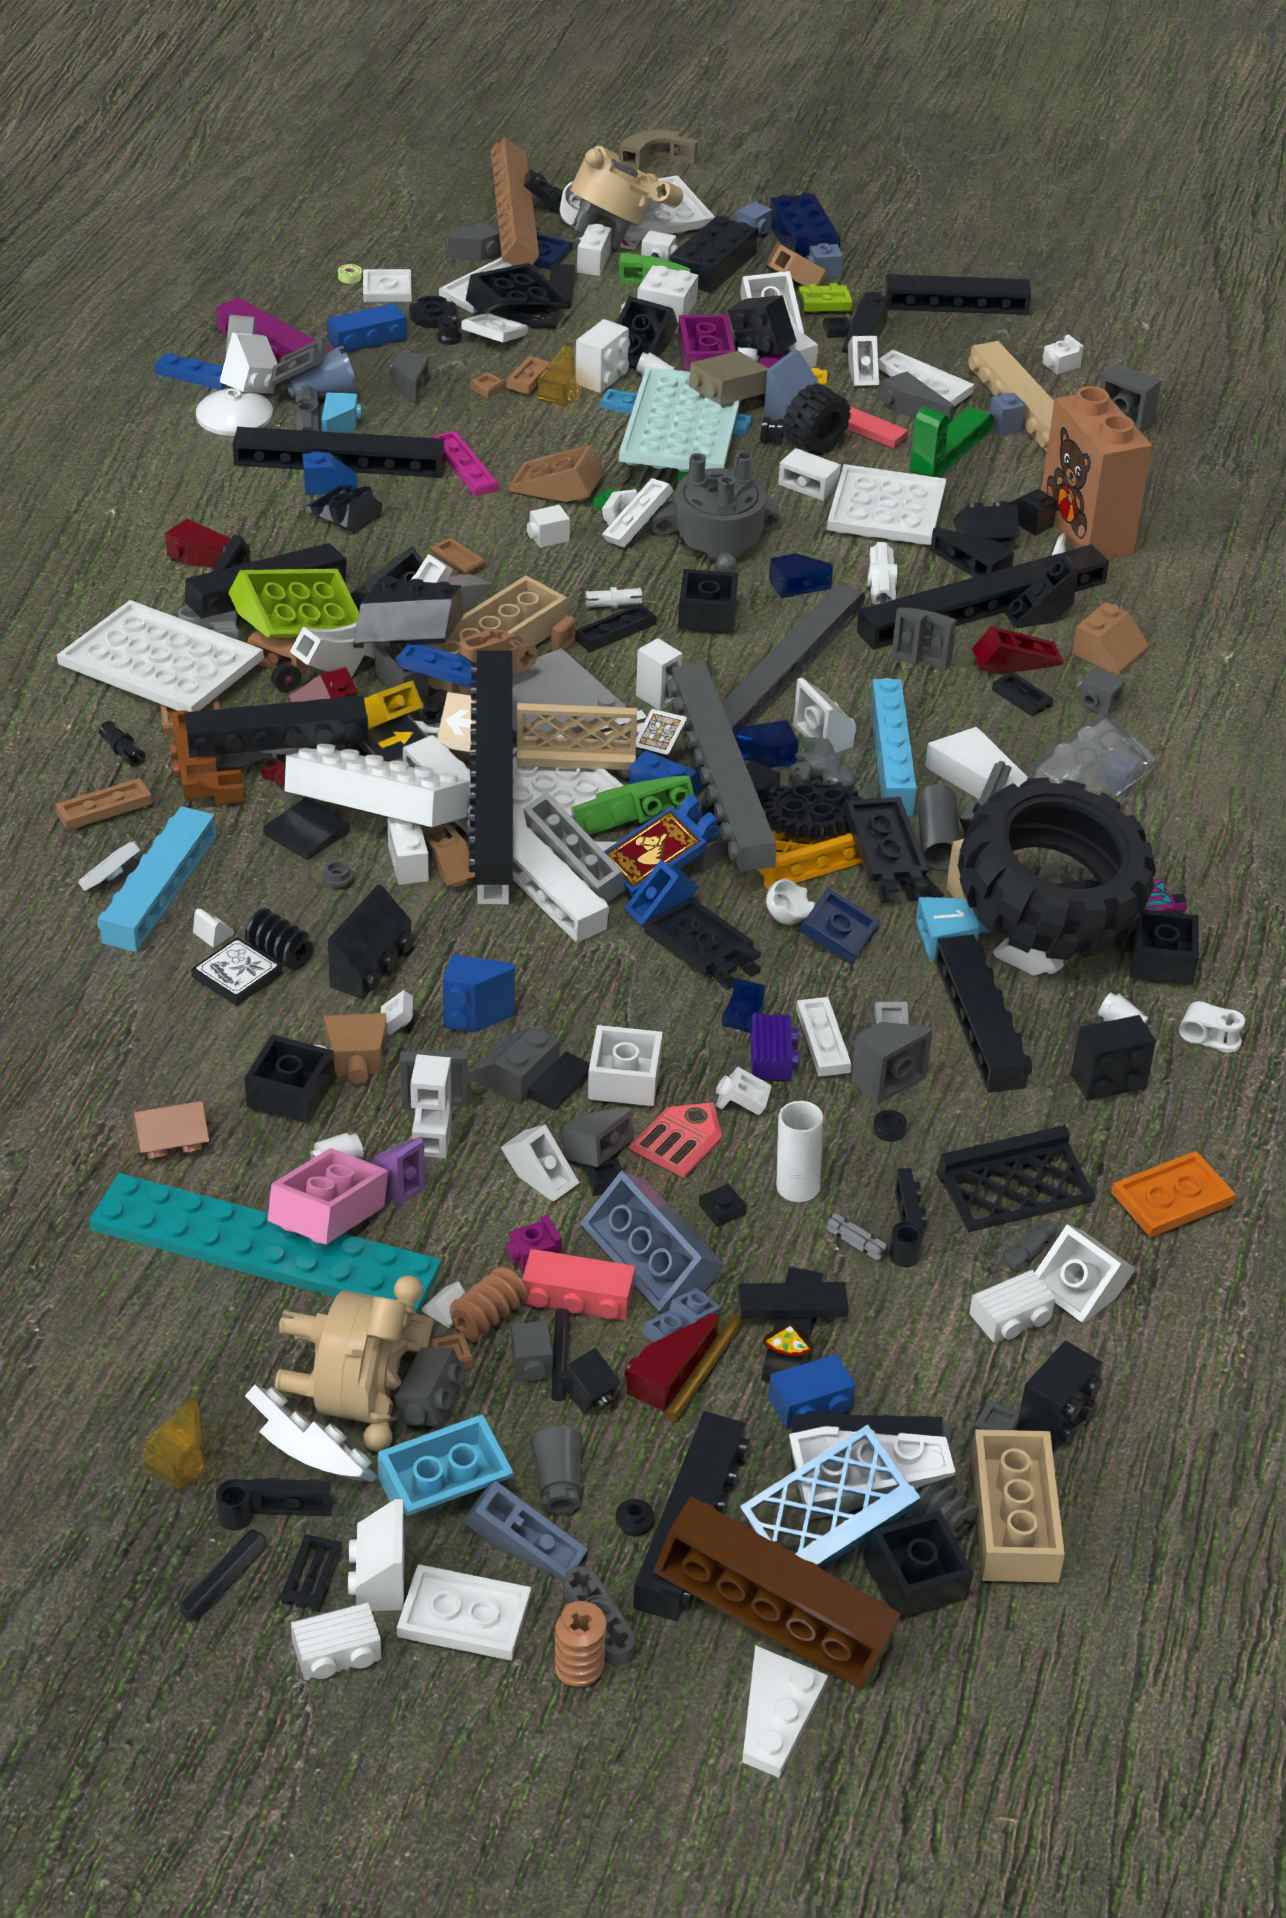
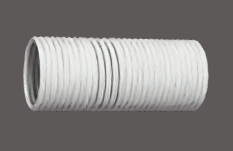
M793 1101L786 1104L778 1115L776 1186L779 1194L785 1199L794 1202H804L813 1199L820 1190L824 1117L820 1108L813 1103Z

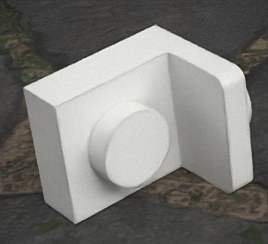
M737 1067L729 1077L725 1075L720 1080L716 1088V1093L719 1094L716 1107L722 1110L732 1100L760 1115L766 1108L772 1085Z

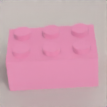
M330 1148L271 1184L268 1221L281 1226L286 1231L296 1232L309 1237L315 1243L328 1244L384 1207L389 1170Z

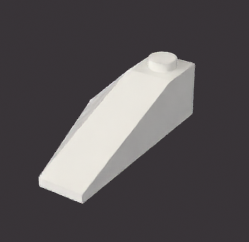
M824 1426L789 1434L795 1471L855 1432L840 1431L839 1427ZM900 1433L898 1436L875 1434L909 1486L912 1485L914 1489L955 1475V1468L946 1437ZM866 1438L852 1446L849 1459L872 1464L874 1450ZM847 1450L837 1455V1457L845 1458ZM877 1456L876 1465L884 1466ZM826 1462L820 1466L817 1480L840 1484L844 1465ZM848 1466L844 1485L867 1490L870 1470ZM815 1470L804 1477L813 1478ZM874 1472L871 1491L888 1494L899 1487L891 1475ZM798 1482L802 1504L808 1505L812 1485ZM816 1486L812 1506L835 1511L838 1491ZM843 1492L839 1512L845 1513L863 1507L865 1496ZM869 1498L868 1505L879 1499ZM810 1513L809 1520L823 1518L827 1516L816 1513Z

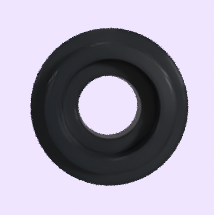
M626 1500L616 1510V1522L627 1535H642L653 1524V1509L643 1500Z

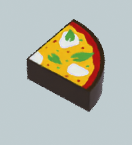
M793 1319L765 1335L762 1342L773 1352L789 1357L807 1355L813 1352L814 1344Z

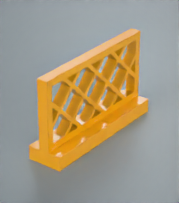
M847 828L846 834L836 832V838L825 835L824 840L814 837L812 841H809L808 837L796 840V835L786 838L785 832L777 834L776 829L771 831L776 841V850H783V852H776L775 867L757 870L764 876V886L769 889L772 884L781 879L799 883L860 864L862 860L850 828ZM779 839H787L789 842L779 841ZM796 841L810 842V844L796 843Z

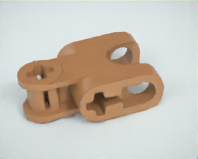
M489 629L465 637L459 642V653L473 662H477V651L512 650L513 674L529 670L535 664L538 657V651L535 646L529 643L523 644L521 637L516 634H509L502 629ZM458 684V693L471 696V688Z

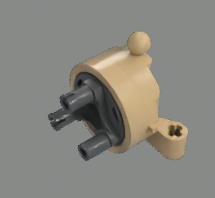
M596 146L585 154L569 189L582 198L579 204L580 209L571 227L585 233L588 224H596L600 215L614 220L613 223L615 225L611 232V246L619 249L631 223L641 225L652 199L670 207H677L683 200V191L680 187L667 181H658V178L652 173L645 174L628 165H623L616 152L602 146Z

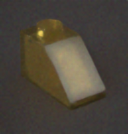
M193 1397L142 1444L145 1469L179 1490L190 1479H195L204 1466L198 1400Z

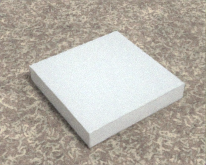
M364 269L363 302H412L411 270Z
M484 313L464 319L461 325L463 330L500 342L513 340L528 333L527 325L491 313Z

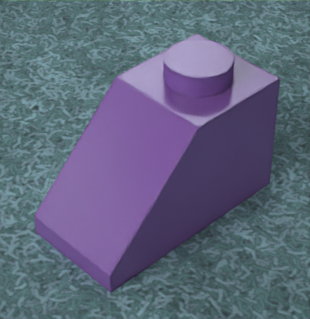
M421 1138L397 1143L388 1150L380 1152L371 1160V1164L389 1170L386 1195L398 1206L425 1189L424 1141Z

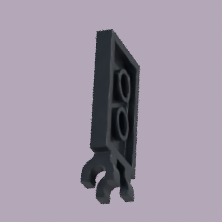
M901 797L845 800L842 806L844 815L869 881H878V895L881 904L893 903L894 896L892 893L899 892L901 889L899 883L905 882L908 900L918 901L919 897H922L920 890L928 888L924 877L929 869Z
M692 897L644 922V933L705 977L714 973L719 984L726 990L737 985V980L730 975L737 971L736 963L739 962L743 971L750 977L761 972V967L754 962L761 957V952L753 948V940Z

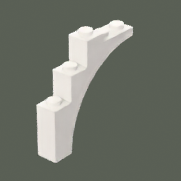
M428 554L412 579H421L424 582L432 583L446 582L453 569L436 557ZM357 622L337 629L317 630L303 627L290 652L305 664L327 672L347 667L352 678L364 655L375 659V647L379 646L380 643L365 642L364 648H354L353 641Z

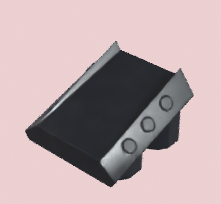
M352 485L337 486L306 506L305 511L356 534L358 528L376 516L381 518L383 505L374 497L370 486L353 489Z

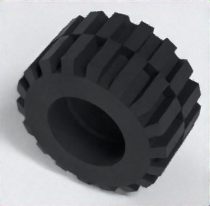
M819 383L806 386L805 390H800L798 395L794 396L790 406L786 409L787 413L783 419L785 422L783 425L784 435L788 440L810 454L823 455L824 452H829L843 438L844 432L849 426L848 421L851 418L849 411L851 408L848 401Z

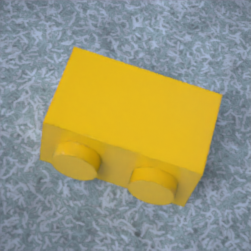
M413 680L364 698L368 717V729L423 708Z

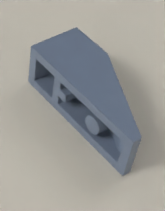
M494 1481L482 1491L462 1523L492 1545L562 1580L568 1570L578 1566L588 1550L497 1481Z

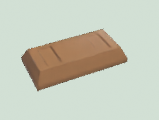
M448 538L430 547L431 552L436 557L464 575L472 574L486 564L485 559L452 538Z

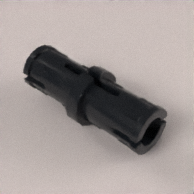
M438 689L431 698L429 697L426 700L424 709L421 712V718L426 716L424 723L433 725L439 721L443 714L448 691Z
M106 721L101 725L106 732L99 729V734L110 743L111 749L115 754H121L133 767H137L144 762L137 754L145 758V752L134 743V739L129 733L122 732L113 721Z

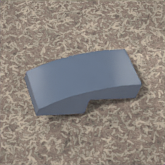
M694 1288L672 1299L669 1311L646 1322L642 1334L651 1342H655L712 1313L718 1315L721 1307L699 1289Z

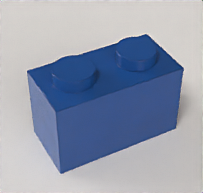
M834 1354L770 1374L768 1398L786 1430L792 1428L793 1414L841 1415L853 1409L856 1385L838 1355Z

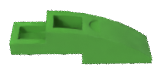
M689 776L659 778L596 793V799L572 806L571 811L573 819L588 835L636 819L640 823L651 820L670 806L678 810L681 803L690 795H694Z

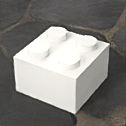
M652 266L638 287L637 298L673 308L677 322H679V315H688L697 301L698 274H693L686 270H672L665 266Z
M603 319L576 340L575 384L601 393L622 375L626 374L629 368V328Z
M597 1025L589 1066L588 1099L654 1106L661 1064L663 1032Z

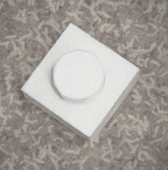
M405 990L381 1006V1013H386L388 1035H391L400 1027H405L412 1019L413 996Z

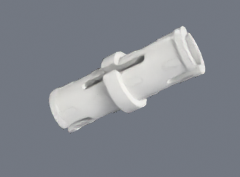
M610 587V590L586 591L585 598H597V600L585 601L586 608L611 606L612 609H617L618 606L642 604V598H630L631 596H641L642 591L641 588L617 590L616 587Z

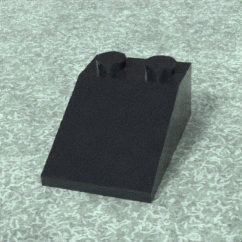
M631 296L628 297L616 324L629 328V367L637 368L638 361L643 352L646 354L650 352L658 357L669 345L678 326L673 308Z

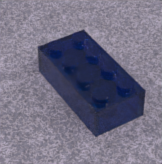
M802 193L796 196L780 195L770 198L769 208L772 209L771 228L780 244L804 258L809 256L810 246H818L822 243L829 245L837 244L840 249L841 238L815 194Z

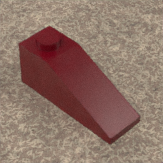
M187 518L165 533L167 556L191 566L212 568L221 557L225 545L231 540L230 537ZM250 556L248 557V559H247V561L245 562V564L251 562V561H250Z
M990 626L972 648L980 669L999 674L1061 666L1064 662L1055 642Z
M712 1313L647 1345L637 1358H631L624 1373V1376L627 1378L626 1394L665 1412L717 1337L719 1316Z

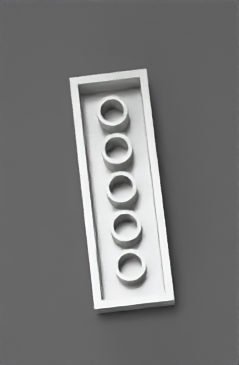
M318 744L315 749L302 748L299 749V753L286 756L284 791L434 827L467 817L469 781L459 779L455 773H433V769L430 767L420 766L412 768L408 767V763L404 761L387 762L383 761L382 756H361L357 750L345 749L340 751L335 750V746L332 744Z

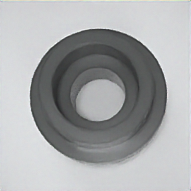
M333 860L325 865V869L322 871V880L328 886L341 888L351 883L353 871L347 862Z

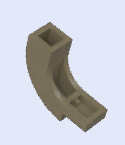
M644 131L626 138L619 145L620 162L636 170H640L646 163L658 159H669L694 165L698 158V140L681 137V132Z

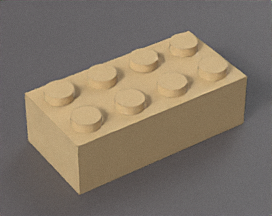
M975 1429L970 1459L974 1502L978 1507L976 1523L982 1581L1059 1583L1065 1552L1050 1431Z

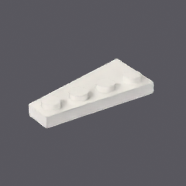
M893 349L878 359V368L892 377L907 371L954 406L973 393L974 384Z

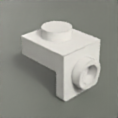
M637 490L619 491L611 494L602 508L603 518L608 526L638 494Z

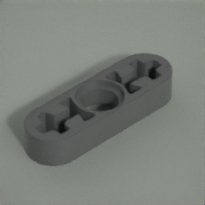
M584 1566L568 1570L563 1578V1596L566 1602L569 1604L575 1601H586L595 1604L609 1614V1618L606 1620L604 1661L614 1666H621L631 1661L635 1652V1635L597 1574L592 1569ZM579 1583L582 1587L587 1586L588 1598L586 1600L583 1590L579 1586L574 1587V1584ZM612 1630V1637L618 1645L624 1644V1648L619 1649L616 1645L610 1646L611 1636L609 1633Z

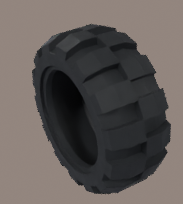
M1048 777L1027 779L1020 787L1012 783L987 799L986 803L976 810L961 845L957 865L960 873L961 888L969 908H978V921L993 935L999 931L1009 938L1008 945L1026 953H1029L1030 949L1045 952L1046 958L1068 960L1074 953H1080L1083 958L1100 954L1111 948L1112 945L1114 946L1124 940L1135 929L1153 891V878L1156 874L1151 843L1146 842L1144 828L1133 814L1126 816L1120 811V802L1104 792L1097 795L1085 790L1086 784L1067 779L1062 784L1050 783ZM1037 847L1064 853L1083 864L1094 875L1100 886L1089 889H1071L1048 883L1028 871L1019 862L1013 851Z

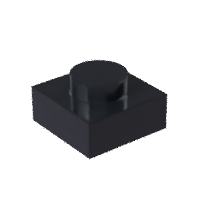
M729 1184L699 1196V1206L717 1227L746 1215L747 1205Z

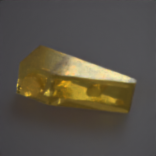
M567 342L538 378L539 401L566 407L571 399L576 397L578 384L576 383L571 343Z

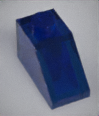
M796 553L770 558L769 582L781 599L831 589L833 565L831 563Z
M788 720L732 729L744 760H752L768 768L792 765L797 762L795 755L798 753L799 740Z

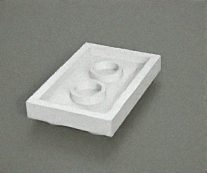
M418 1564L397 1625V1637L512 1661L531 1599V1587Z

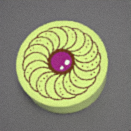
M354 264L343 265L338 268V279L345 284L358 283L362 279V269Z

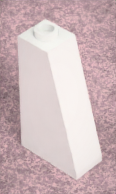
M977 727L928 743L925 766L930 771L977 799L981 797L994 764H998L999 761H1004L1005 765L1012 767L1004 788L1012 783L1020 787L1023 782L1029 779Z

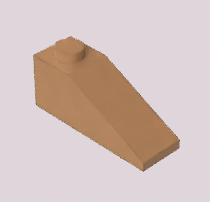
M448 822L422 830L427 851L440 878L447 886H461L468 883L469 878L475 877V872H469V850L467 843Z

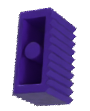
M754 1013L752 1015L751 1074L761 1080H791L792 1069L798 1070L799 1050H792V1047H797L798 1027L791 1026V1016L789 1014L785 1016L780 1014L778 1016L777 1014L770 1015L768 1013L764 1015L761 1013L758 1015Z

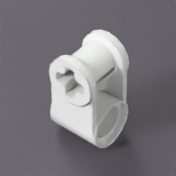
M1197 1001L1189 1005L1180 1024L1179 1033L1187 1042L1231 1053L1239 1050L1241 1047L1240 1030L1245 1025V1018L1238 1011L1227 1010Z

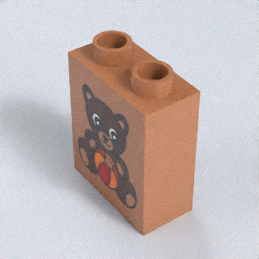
M1094 386L1082 387L1077 391L1076 395L1054 399L1041 490L1057 500L1054 525L1061 534H1066V540L1074 549L1092 544L1105 558L1113 559L1134 554L1153 445L1136 428L1133 420L1127 417L1111 400L1109 394L1104 389Z

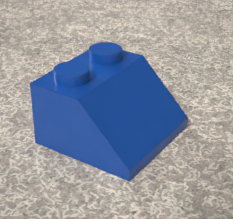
M646 750L630 765L629 784L659 778L689 776L695 797L707 787V785L702 784L699 772Z
M452 954L443 978L444 1028L477 1032L514 1016L516 964Z

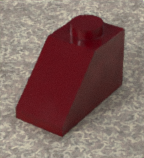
M347 667L320 674L292 693L288 700L289 702L349 697L356 696L358 691Z

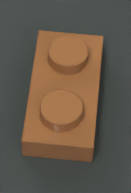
M529 356L506 379V388L516 390L519 393L529 394L551 372V362Z

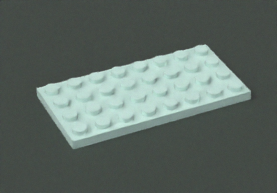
M646 367L619 451V461L632 466L644 464L651 465L657 469L669 467L677 468L682 472H689V457L693 453H701L706 456L705 469L724 468L741 400L719 405L689 386L690 372Z

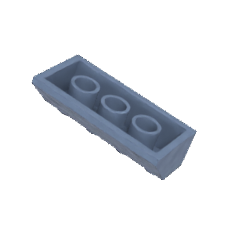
M621 1170L580 1222L584 1229L615 1263L635 1266L634 1285L661 1313L670 1309L672 1299L694 1288L704 1292L725 1266L646 1179Z

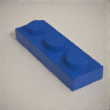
M165 353L154 364L155 374L219 390H223L226 384L220 382L223 366L219 364H209L198 359L181 357L174 353Z
M407 644L397 657V667L470 688L471 683H477V680H471V663L477 662L470 661L463 656L421 644Z

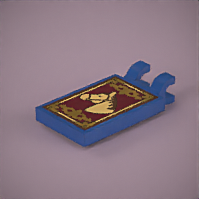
M693 794L681 803L677 811L670 806L604 851L622 870L625 890L631 897H633L660 860L680 869L708 850L706 841L721 834L720 830L715 826L718 823L715 816L711 812L703 816L702 812L697 808L700 802ZM701 818L698 825L693 822Z

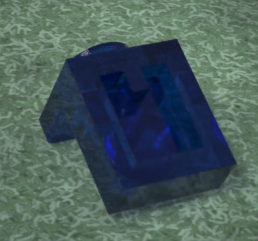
M736 978L733 983L732 997L722 1015V1026L751 1033L752 1015L754 1013L760 1015L764 1010L765 985Z

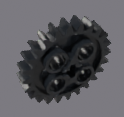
M805 779L803 784L799 785L796 782H792V787L783 785L781 786L782 791L774 790L773 796H768V802L765 803V813L770 829L776 828L777 834L785 832L786 838L796 835V840H800L803 837H808L809 841H812L814 837L824 840L825 835L836 838V832L847 833L849 825L842 806L845 800L862 799V797L858 796L857 790L851 791L850 785L842 787V782L833 785L831 784V779L824 783H820L819 779H816L814 783H809Z

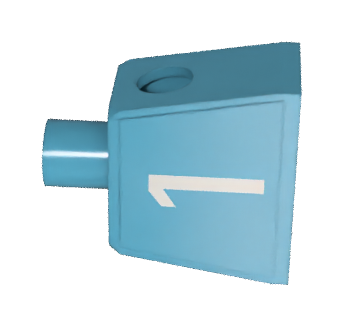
M919 897L916 923L929 960H935L937 938L974 934L978 941V934L991 933L978 921V916L974 914L972 907L969 908L966 899Z

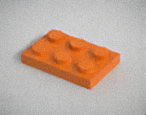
M1197 1151L1114 1182L1111 1189L1113 1196L1150 1238L1231 1206L1235 1203L1236 1199L1234 1191Z

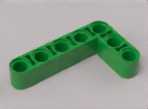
M923 406L915 419L910 472L917 475L940 478L987 436L993 426L994 416L969 406L949 423V416L947 414Z

